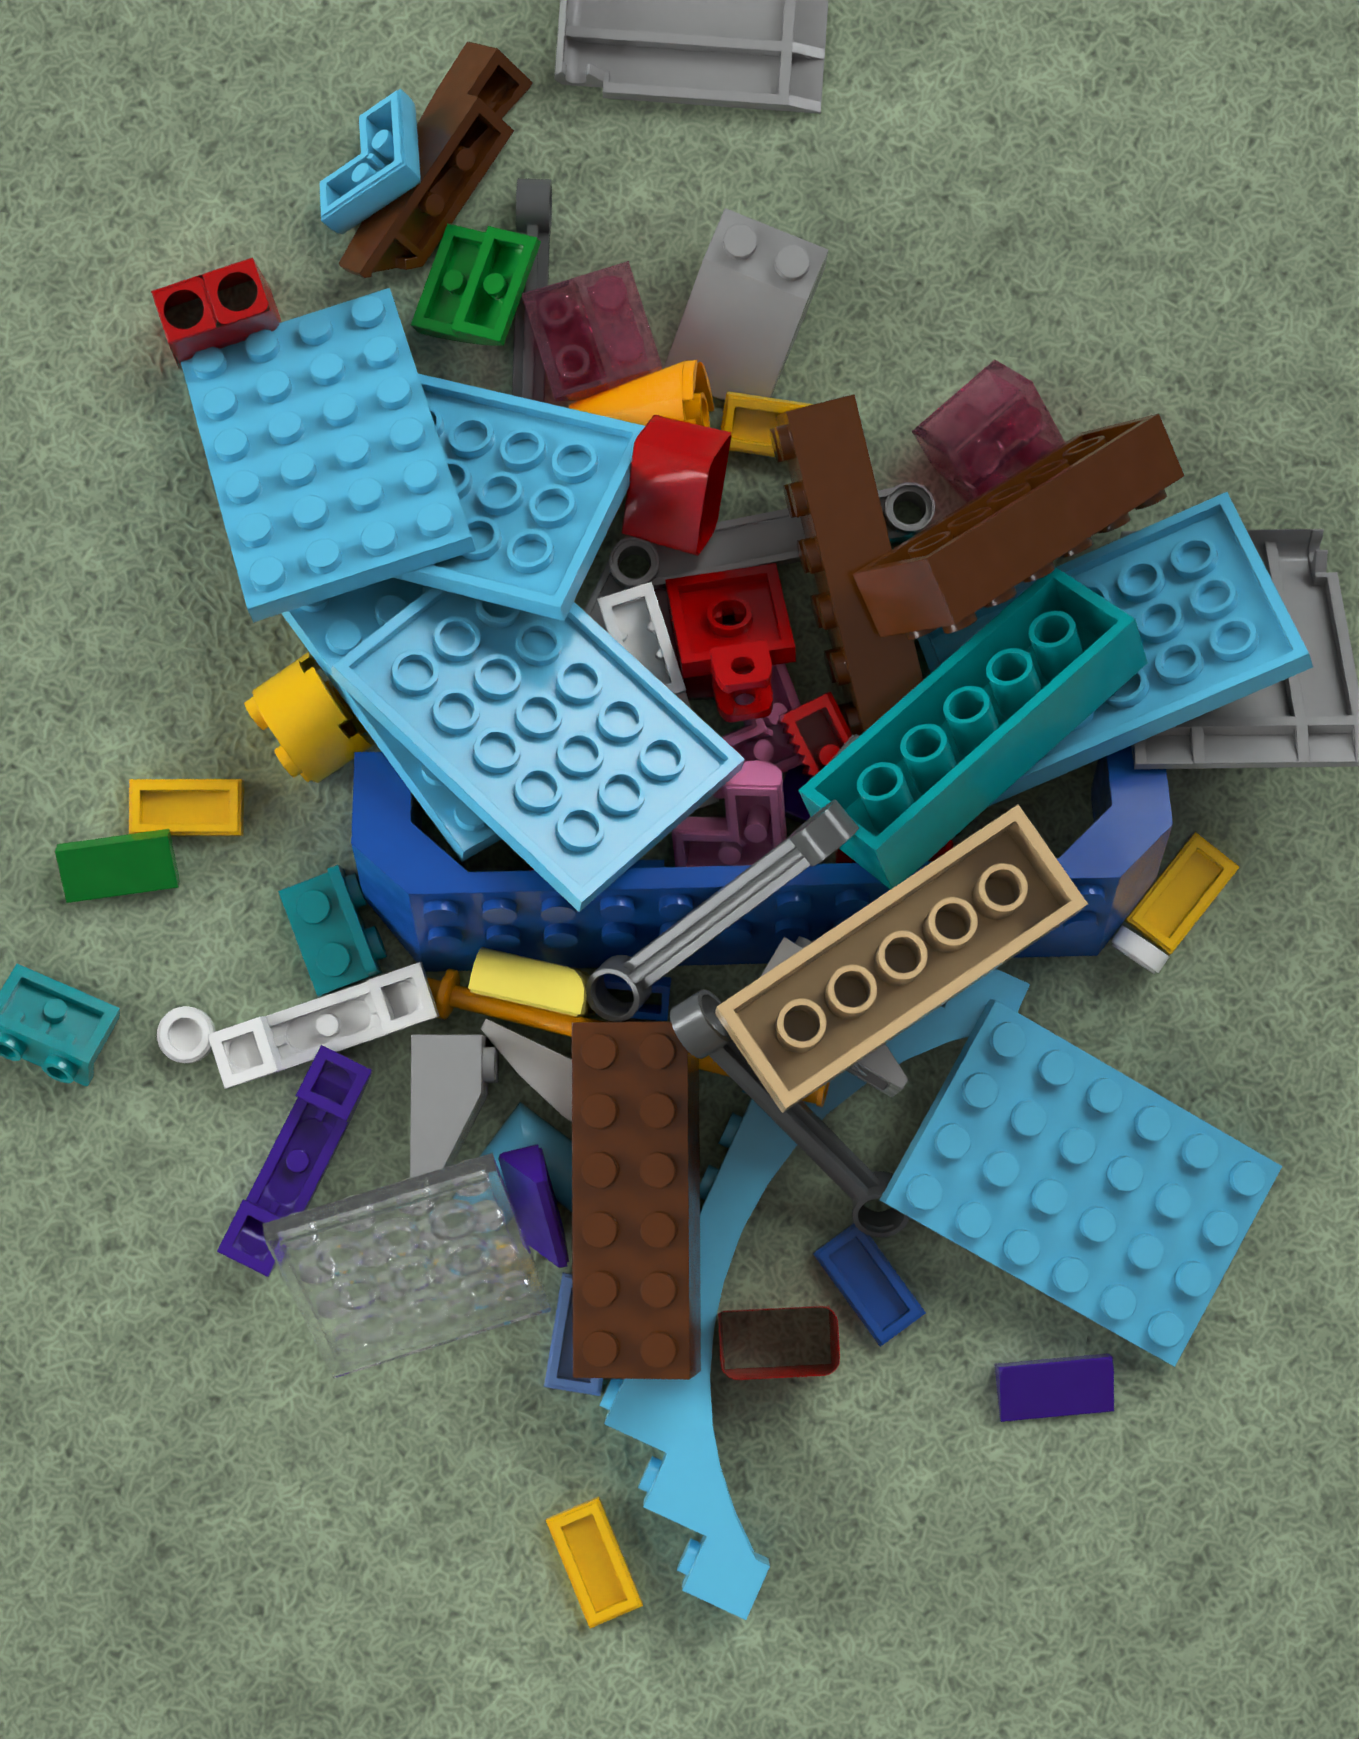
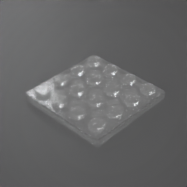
M493 1153L464 1160L458 1164L416 1177H409L390 1185L361 1194L351 1195L335 1202L263 1223L265 1242L333 1379L551 1312L545 1286Z

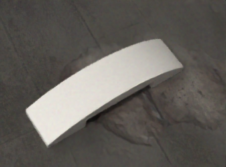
M419 962L306 1003L208 1034V1039L224 1088L226 1089L312 1061L321 1045L339 1052L439 1017V1013L423 964Z

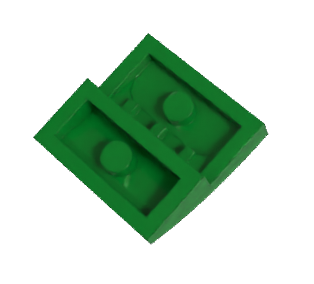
M447 223L411 326L418 333L436 338L477 345L504 346L541 241L537 237L491 226L487 227L486 232Z

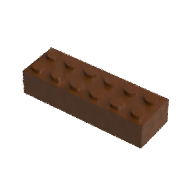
M853 394L786 411L776 416L778 426L770 429V438L777 462L787 461L792 483L783 485L784 495L790 517L801 518L805 539L797 540V548L804 573L814 574L819 594L811 595L810 600L817 627L828 630L832 649L824 650L831 683L837 682L838 686H842L846 703L840 704L838 707L852 735L855 736L857 734L860 736L921 683L923 677L914 640H907L905 633L880 637L853 576V573L892 550L855 395Z
M1159 413L1081 432L853 573L880 637L905 633L907 640H913L927 635L939 627H942L945 634L964 629L977 620L975 612L983 606L984 608L993 607L1013 598L1017 594L1014 586L1020 582H1031L1053 572L1056 569L1053 561L1060 556L1062 558L1070 557L1090 548L1094 544L1091 536L1097 532L1106 533L1128 523L1131 520L1128 512L1134 508L1136 510L1143 509L1167 497L1165 488L1184 477V473Z
M572 1022L573 1378L690 1380L701 1371L699 1058L689 1053L674 1032L671 1022Z

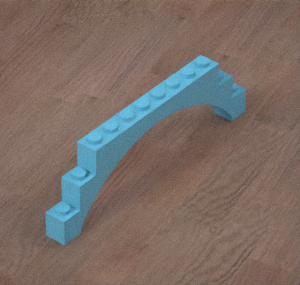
M995 969L886 1043V1046L898 1064L907 1059L945 1043L969 1037L990 999L997 1000L1018 1012L1030 984ZM844 1071L830 1081L823 1107L803 1102L822 1120L830 1111L864 1086L866 1082ZM752 1098L743 1117L734 1113L731 1114L718 1143L728 1148L719 1169L708 1165L700 1182V1198L704 1200L700 1209L701 1371L690 1380L611 1378L599 1405L609 1410L605 1418V1425L665 1452L662 1460L651 1457L640 1480L638 1488L647 1492L643 1507L703 1535L700 1542L690 1538L678 1564L677 1571L685 1574L682 1581V1591L744 1620L747 1619L770 1568V1563L767 1557L754 1552L734 1509L720 1466L712 1422L710 1372L713 1334L724 1280L740 1235L767 1185L797 1146Z

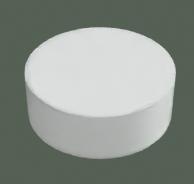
M1123 925L1111 941L1114 948L1153 974L1155 972L1159 973L1169 959V956Z
M189 1006L178 1007L169 1011L161 1019L157 1029L158 1045L161 1051L171 1060L180 1063H194L206 1057L212 1050L208 1034L216 1032L215 1026L211 1018L202 1010Z

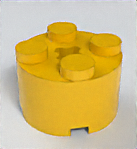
M307 652L253 689V697L244 702V705L254 722L262 730L269 727L280 743V746L274 749L286 771L293 778L300 774L307 782L312 780L315 783H319L353 760L354 752H365L375 743L372 738L363 735L366 729L330 680L325 682L317 671L321 667L310 652Z

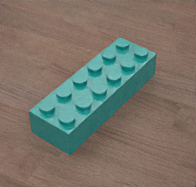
M1056 567L1050 574L1036 580L798 790L810 817L836 799L859 827L857 832L839 849L891 890L917 871L1148 663L1135 618Z

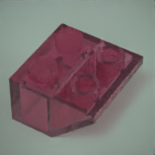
M629 261L522 293V299L555 402L579 401L662 369Z
M995 359L912 430L931 465L966 504L1065 443L1033 382Z

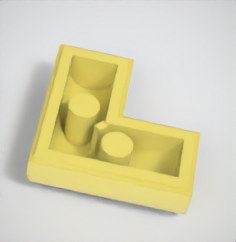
M480 948L468 985L471 993L575 1017H591V1015H595L587 1001L586 983L590 977L587 972L574 967L489 948Z

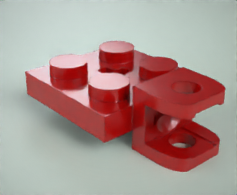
M776 563L665 579L666 595L683 678L711 674L716 707L720 716L726 722L732 723L768 717L773 709L772 665L796 662L795 643ZM733 615L734 619L740 623L730 626L722 625L723 616ZM741 694H749L755 698L748 705H740L734 701Z

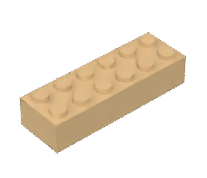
M1018 804L716 1007L715 1015L775 1104L784 1113L1078 914L1088 903Z

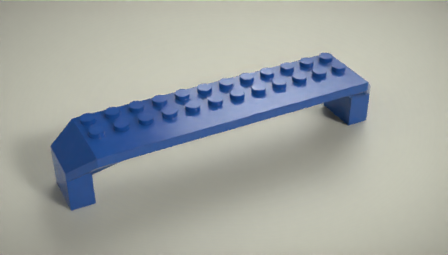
M1131 746L1098 759L1091 786L1094 824L1059 858H1056L1088 905L1078 914L1013 958L1099 955L1157 877L1173 826L1166 769H1134ZM354 752L351 845L363 897L416 963L422 962L425 972L447 971L448 969L472 971L476 956L482 947L568 967L599 968L604 961L612 956L627 955L632 957L751 866L629 868L585 908L578 912L535 870L468 872L422 832V806L382 752ZM927 861L913 874H915L916 872H918L919 870H921L933 861ZM828 863L810 866L678 966L768 964L784 937L793 943L796 942L799 936L813 942L890 889L858 863Z

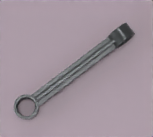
M518 178L516 190V231L520 234L537 237L541 244L514 316L512 395L545 403L552 180Z
M836 799L828 803L804 822L787 839L632 957L615 955L604 961L586 983L587 1001L590 1007L600 1017L609 1021L621 1022L631 1018L651 995L652 985L808 867L817 865L831 855L859 829L858 825ZM604 974H614L623 978L633 991L634 1002H623L613 997L605 986Z
M702 989L671 1009L670 1020L672 1027L686 1050L699 1059L709 1055L852 1199V1219L855 1226L861 1232L873 1237H888L904 1229L909 1221L908 1216L894 1208L877 1212L863 1205L872 1199L881 1198L893 1173L884 1171L872 1172L802 1100L782 1113L715 1015L716 1007L722 1002L713 993Z

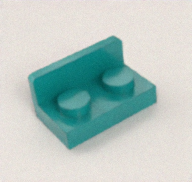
M340 865L327 868V873L278 891L318 997L383 973L378 960L387 957L384 944L376 926L366 929L360 914L359 907L367 905V901L363 897L361 884L356 873L346 876L344 868Z
M16 964L0 990V1056L12 1061H19L21 1058L42 1067L48 1076L59 1082L72 1083L75 1081L81 1085L88 1086L94 1077V1063L120 1018V1008L20 964Z

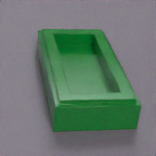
M170 829L57 844L55 849L66 903L179 887V872Z

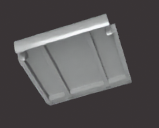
M560 0L554 79L563 85L603 88V98L821 114L828 0Z
M1324 529L1247 530L1310 654L1313 668L1131 745L1134 769L1359 767V685L1338 572L1326 573L1328 550H1320ZM1122 531L1120 539L1136 531Z

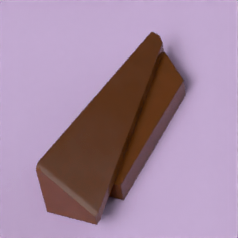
M473 42L465 44L417 123L421 183L362 221L339 262V266L345 271L363 278L372 277L374 272L394 268L409 270L424 266L442 239L447 223H453L513 134L514 130L502 118L533 84L498 48Z

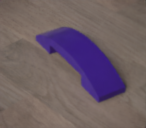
M323 1045L320 1046L295 1095L298 1098L246 1200H242L217 1252L267 1277L271 1275L305 1214L346 1132L373 1070Z

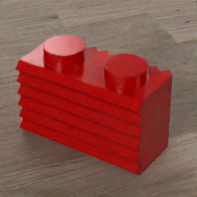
M831 691L780 715L777 721L778 724L784 726L782 734L789 736L787 744L794 746L792 754L799 756L797 764L804 766L802 774L809 776L808 781L832 760L852 736Z

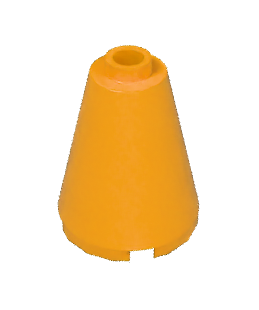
M697 359L682 361L571 403L569 408L646 426L653 415H659L710 427L709 411H714V403L705 366L702 362H698Z

